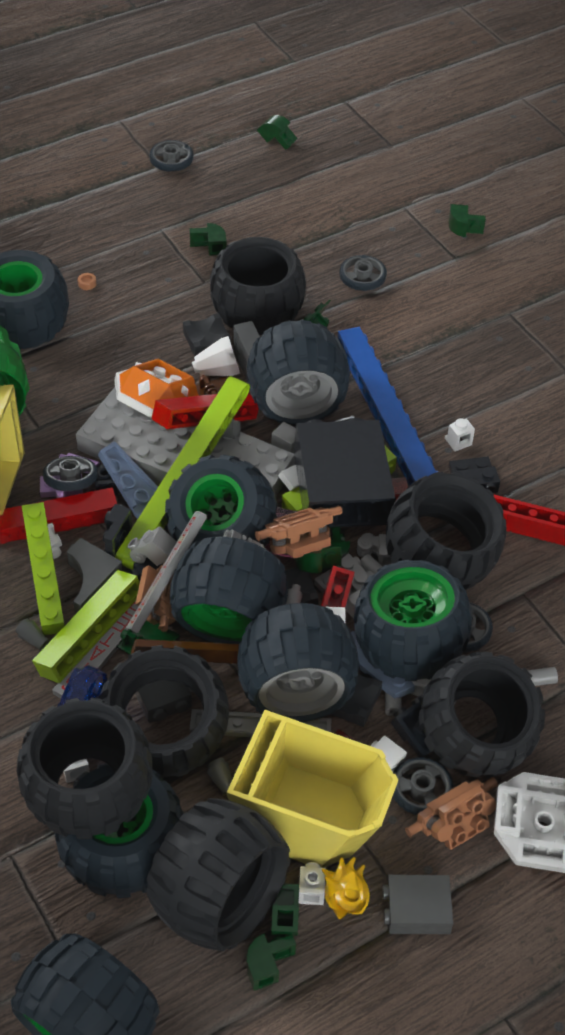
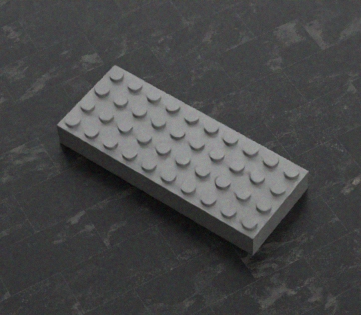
M114 387L76 433L77 448L83 453L100 459L98 456L100 450L115 441L154 483L160 485L197 426L166 429L152 420V417H148L117 400V391ZM240 432V437H235V439L221 437L210 454L215 457H220L223 454L238 457L243 462L244 460L250 462L267 478L275 496L278 495L285 485L278 475L281 471L295 465L294 453ZM232 496L226 497L225 502H230ZM214 499V500L210 503V505H211V506L215 505V504L217 503V500Z

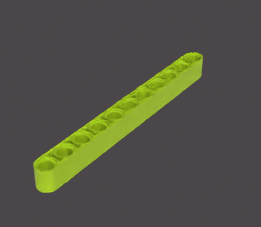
M233 376L228 377L118 549L115 558L122 561V566L130 570L134 569V563L136 562L130 558L131 550L128 548L131 540L136 537L140 540L148 530L152 531L158 527L165 528L168 523L165 515L166 499L170 497L168 490L173 480H177L181 476V470L188 464L194 465L200 461L199 458L209 456L246 399L250 391V384Z

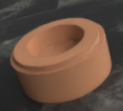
M83 273L78 277V286L81 289L91 290L96 287L95 275Z

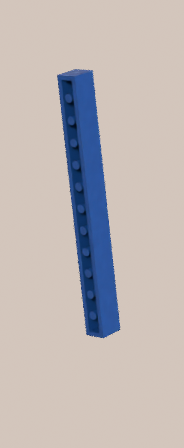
M360 326L338 331V340L346 352L349 369L374 419L380 421L382 434L391 452L397 457L396 462L408 485L410 486L424 476H430L438 472L433 467L432 458L425 452L424 443L420 442L416 428L412 427L408 413L404 412L401 400L396 397L395 389L390 385L387 373L383 372L380 360L376 359L374 349L369 345L366 334H363Z

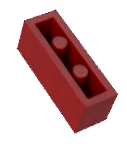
M337 566L332 567L321 606L346 607L354 571Z

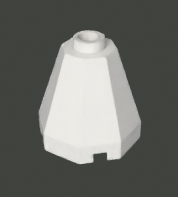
M229 336L219 339L194 357L195 361L192 362L195 373L199 372L200 376H234L240 374Z

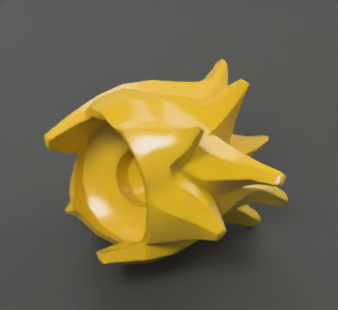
M340 857L336 872L323 868L321 870L326 876L325 900L328 906L333 909L338 919H342L347 913L362 915L369 903V888L363 877L365 865H361L355 871V857L346 865L344 859Z

